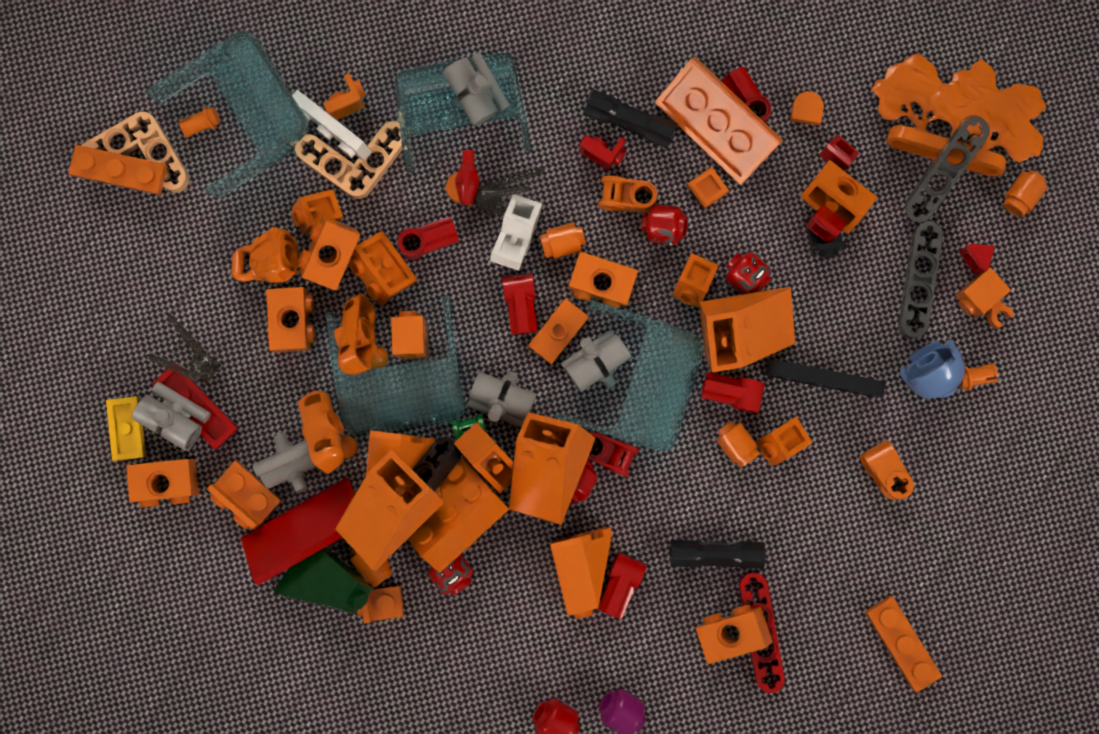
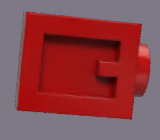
M585 135L579 144L578 152L609 171L613 164L618 167L627 154V151L624 149L626 139L621 137L611 151L608 149L609 145L596 136L592 139Z

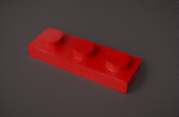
M173 363L152 383L154 386L157 382H160L211 412L206 423L193 416H190L189 419L202 426L200 435L214 450H218L239 430L237 425L177 363Z

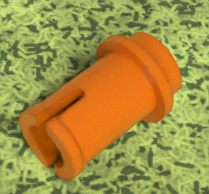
M207 106L203 107L201 112L184 119H179L180 128L187 138L208 128L214 130L216 125L221 123L215 108H208Z
M990 363L970 369L965 366V375L958 387L960 389L972 390L973 386L997 382L998 378L996 376H998V371L995 364Z

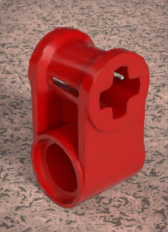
M590 433L600 441L601 450L596 455L589 454L588 460L628 478L630 474L628 472L634 455L638 454L640 449L600 433Z

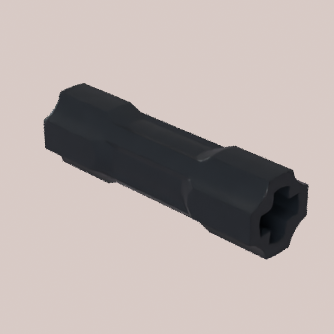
M595 89L584 111V115L602 123L616 125L666 149L678 124L659 115H650L618 102L615 97Z
M671 540L670 566H725L764 569L765 543Z

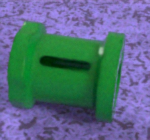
M482 413L477 414L476 418L461 422L453 420L452 427L455 439H459L476 422L486 431Z

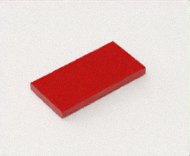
M348 477L240 538L252 580L257 585L264 583L342 538L335 529L356 494Z

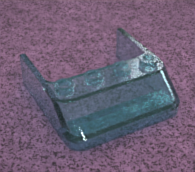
M248 31L234 33L145 91L150 98L161 104L203 76L209 75L213 77L260 153L205 188L208 194L217 199L222 198L283 159L306 135L309 128L307 117L263 46Z
M507 53L482 56L511 105L502 112L498 109L499 112L487 121L517 118L520 124L525 153L531 152L527 120L514 58ZM456 61L406 69L399 72L395 77L401 144L408 173L414 172L411 138L414 135L441 129L449 130L458 126L472 124L465 110L456 106V95L442 73Z
M442 296L449 344V353L445 358L371 368L357 375L345 374L338 367L339 347L334 337V331L339 327L337 315L333 312H326L335 390L343 423L348 431L354 434L370 433V430L388 431L452 422L453 420H458L463 415L465 401L449 296Z
M591 300L590 311L645 327L646 334L622 412L615 427L606 428L556 412L555 419L578 424L584 429L659 452L669 450L676 442L703 354L701 340L697 336L670 324Z

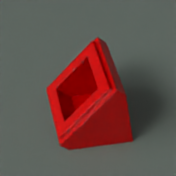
M836 135L819 155L827 162L831 160L845 171L859 155V152L841 136Z
M822 204L805 226L826 243H831L841 233L847 222Z
M971 243L959 250V254L973 274L978 275L989 269L995 246Z

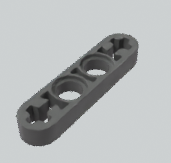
M970 115L961 121L905 202V210L912 221L924 222L932 217L987 140L990 128L982 117ZM977 123H980L979 129L982 131L979 136L973 134L968 140V143L973 145L970 150L963 143L957 141L959 137L964 141L970 134L967 130L969 125L975 126ZM954 148H960L964 151V158L958 164H951L947 161L949 151ZM936 174L944 175L946 178L945 186L939 190L929 187L930 178ZM923 189L931 196L936 197L934 201L928 197L924 202L925 212L918 211L917 214H914L915 210L912 205L915 202L920 204L925 198L924 193H921Z
M933 221L921 223L914 229L912 234L898 320L900 333L909 339H915L924 335L929 327L943 240L941 227ZM927 228L930 229V234L934 235V239L930 240L927 244V250L932 249L933 253L917 251V248L922 249L925 247L926 239L921 236V233L926 231ZM924 257L929 260L931 268L928 273L917 271L915 267L917 258ZM913 287H921L925 291L926 298L923 303H916L911 299L910 292ZM908 307L924 309L923 312L916 313L915 320L916 323L920 324V328L915 329L914 332H911V327L906 325V322L912 320L914 316V310L908 311Z

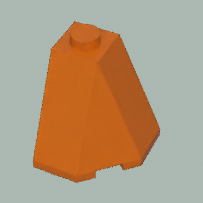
M370 430L366 475L391 449L413 469L438 439Z
M611 527L550 541L568 616L574 614L575 619L589 617L593 615L592 610L599 607L612 537Z

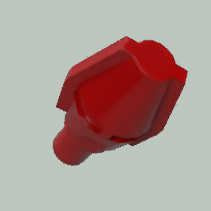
M475 150L462 151V165H460V170H458L455 179L460 204H473L479 187V177L476 166H474Z

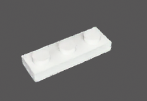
M296 90L289 98L297 107L294 112L306 123H309L311 120L318 125L316 130L329 141L333 137L339 141L338 147L350 158L356 155L365 161L372 153L364 141L299 90Z

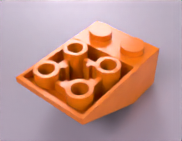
M791 287L699 302L704 353L712 373L742 368L795 344Z
M528 412L516 440L509 509L562 525L596 438L578 424Z
M391 449L367 473L335 530L376 571L444 502Z

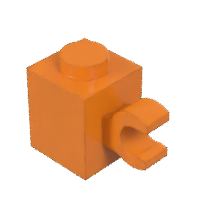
M991 267L985 272L978 274L955 294L960 300L958 302L960 308L966 314L973 315L976 318L988 311V323L995 329L1003 326L997 319L999 312L1003 313L1006 318L1014 316L1012 309L1000 301L1011 289Z

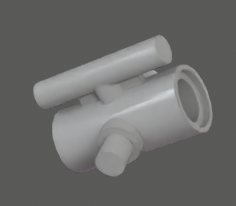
M481 53L473 55L470 61L467 57L460 59L442 72L456 95V106L465 110L473 126H477L495 116L499 112L498 109L502 112L511 106Z
M610 329L594 341L591 338H584L580 342L582 349L560 364L579 391L582 392L597 381L603 382L606 388L613 387L616 384L613 370L631 359L632 356L618 335L614 334Z
M512 371L507 372L506 376L501 380L479 372L471 389L467 407L487 414L488 418L493 422H497L500 419L521 428L527 413L532 409L537 394L518 387L516 384L518 376Z
M157 382L152 388V392L163 398L164 401L160 402L152 396L146 395L136 406L132 419L156 434L161 432V437L187 451L197 441L202 430L201 425L189 419L190 416L206 423L211 412L162 383Z
M280 433L274 436L277 445L275 449L276 454L257 462L253 466V470L257 477L260 476L267 489L288 480V483L293 484L296 493L303 492L307 489L304 481L306 477L304 472L316 467L311 461L307 441L304 440L293 446L292 442H288L285 433Z

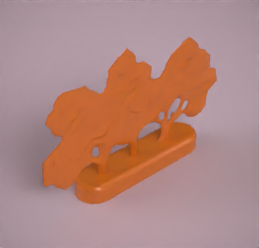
M916 53L907 57L903 63H896L892 67L887 68L885 79L875 81V85L871 88L879 98L878 112L882 118L890 121L907 116L916 127L912 128L904 125L891 127L886 141L887 144L898 150L935 160L949 138L926 132L929 122L941 119L950 123L952 127L951 137L965 117L970 115L982 117L989 125L990 134L966 170L995 177L1004 174L1007 163L1004 156L989 151V149L997 145L1005 148L1009 156L1018 163L1028 160L1032 155L1040 156L1044 137L1030 123V119L1038 117L1046 109V104L1041 98V92L1035 86L1015 83L1011 87L999 90L996 86V72L983 58L974 63L970 70L962 69L955 72L952 82L945 84L938 77V72L934 65L921 54ZM912 102L918 103L922 108V119H919V114L915 113L914 115L911 107ZM902 105H906L907 113L901 110ZM927 112L934 113L931 118H927ZM980 123L967 127L970 134L980 135L982 132L979 129ZM993 132L998 133L996 140H990ZM963 143L969 150L973 146ZM960 148L950 150L947 155V161L951 164L960 163L964 158V151Z

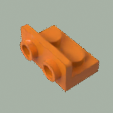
M383 231L356 245L348 263L352 273L359 276L365 284L370 298L377 301L381 307L387 304L390 298L412 286L418 280Z
M234 461L216 483L210 484L207 488L212 494L210 499L220 508L225 509L227 507L235 514L233 519L244 529L249 527L257 529L283 501L271 489H267L263 482L238 461Z

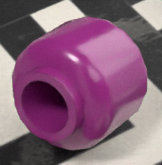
M617 689L614 692L609 691L600 702L598 711L601 714L600 718L603 725L618 734H632L634 731L638 732L643 728L646 722L645 705L638 697L624 689Z

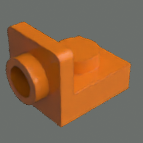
M350 73L344 75L350 91L347 93L344 91L337 92L328 98L329 101L323 103L326 112L336 120L365 108L361 99L366 96L360 80L353 81Z
M333 189L299 197L291 211L292 220L295 226L300 228L302 235L311 231L315 221L320 223L323 215L336 221H340L343 218Z
M691 253L672 296L685 304L700 307L699 302H702L707 294L719 265Z
M797 416L756 440L761 454L768 460L771 466L789 459L813 443Z
M401 585L374 588L368 596L367 603L357 611L358 617L363 616L364 624L376 620L404 617Z

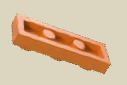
M75 144L68 174L73 177L161 196L168 166L158 162Z
M888 596L864 611L914 692H919L943 677L893 596Z

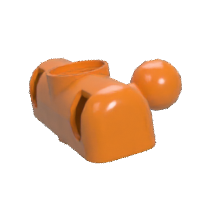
M362 293L345 302L341 326L334 331L335 341L339 347L337 364L340 370L348 375H357L371 368L381 369L386 366L389 359L388 352L375 343V308Z
M312 391L298 401L303 423L302 433L307 441L313 464L325 473L330 474L343 463L344 459H349L356 454L358 444L350 435L340 436L344 432V426L340 418L334 413L330 396L323 391Z

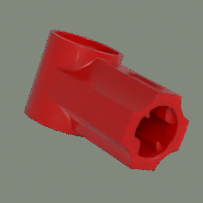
M744 66L733 70L721 79V82L748 107H759L763 112V117H760V119L764 123L766 122L771 113V103L766 97L761 95Z
M451 216L416 229H405L398 237L399 251L408 260H417L424 254L459 242ZM409 238H416L421 244L417 250L408 251L403 246L404 242Z
M533 273L502 276L505 303H508L511 335L537 332L536 313L533 300H536Z
M707 372L702 386L701 398L732 405L734 409L759 413L765 383L739 377L735 379Z
M618 552L608 575L610 579L599 602L598 610L622 620L634 589L637 590L642 581L647 564Z

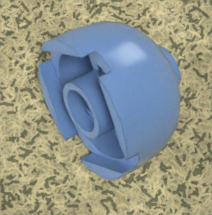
M947 340L948 344L944 345L940 341H934L923 346L909 357V360L913 362L907 369L904 365L901 367L900 376L916 395L923 398L936 399L949 397L957 391V387L965 375V362L961 352L951 340Z

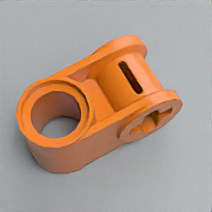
M619 176L601 177V182L604 185L602 201L598 202V208L647 213L656 204L657 190L651 182L626 179ZM614 188V189H615L614 198L611 199V197H612V189ZM639 191H647L652 199L648 203L642 204L636 201L635 195Z
M884 440L859 456L863 467L873 478L884 497L890 500L907 498L912 494L914 489L913 479L902 464L897 451L888 440ZM900 480L902 485L899 486V491H893L891 487L895 484L894 481Z

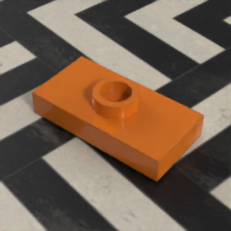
M565 298L529 343L528 347L552 365L589 319V316Z

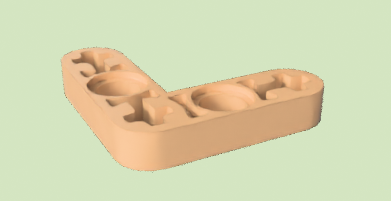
M147 112L135 113L81 145L104 150L100 146L103 143L108 152L128 155L140 148L147 160L162 163L166 166L169 165L176 174L181 173L177 177L179 182L173 184L171 181L167 182L171 176L166 171L163 183L164 188L171 192H181L189 184L188 172L159 122ZM143 120L151 123L147 126L149 130L147 133L139 130L141 128L140 122ZM129 128L131 131L135 132L133 133V135L137 139L133 141L132 136L126 131V129ZM117 134H123L126 138L124 147L118 150L111 147L112 138ZM159 144L165 145L167 149L166 156L161 160L153 159V148Z
M395 121L385 123L368 144V148L372 153L376 152L384 156V162L378 168L370 167L367 159L363 161L358 158L353 164L312 134H306L297 139L295 152L305 164L346 194L355 199H362L370 194L403 150L408 141V135L403 125ZM396 130H399L398 135L401 139L398 142L396 140L391 141L388 149L392 152L388 155L384 148L378 146V144L381 142L385 146L389 141L387 133L389 131L394 133ZM315 143V150L322 155L320 161L311 153L304 156L305 150L303 146L305 144L310 146ZM331 159L340 160L342 164L340 172L334 175L327 173L325 170L326 163ZM361 166H364L367 172L374 176L370 179L366 175L362 180L365 187L362 190L357 188L355 191H352L353 185L351 180H359L363 176V171L359 169Z

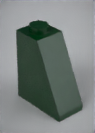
M327 547L290 567L273 589L275 593L292 600L356 614L367 603L368 596L374 590Z

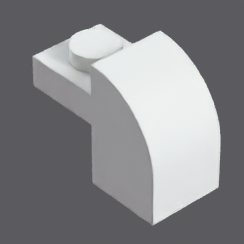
M513 194L503 218L501 232L491 253V262L519 271L523 259L529 250L542 203Z

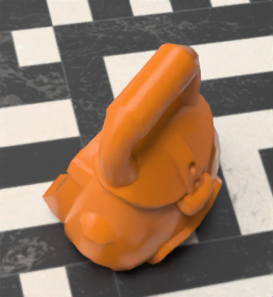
M271 227L260 237L257 236L252 244L240 247L232 255L231 276L240 282L256 279L258 281L265 280L269 283H281L289 281L298 272L299 248L297 247L295 237L291 236L285 229ZM250 253V271L243 274L245 254Z

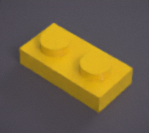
M138 396L106 400L112 461L146 457L143 425L132 419L133 412L140 402V397Z

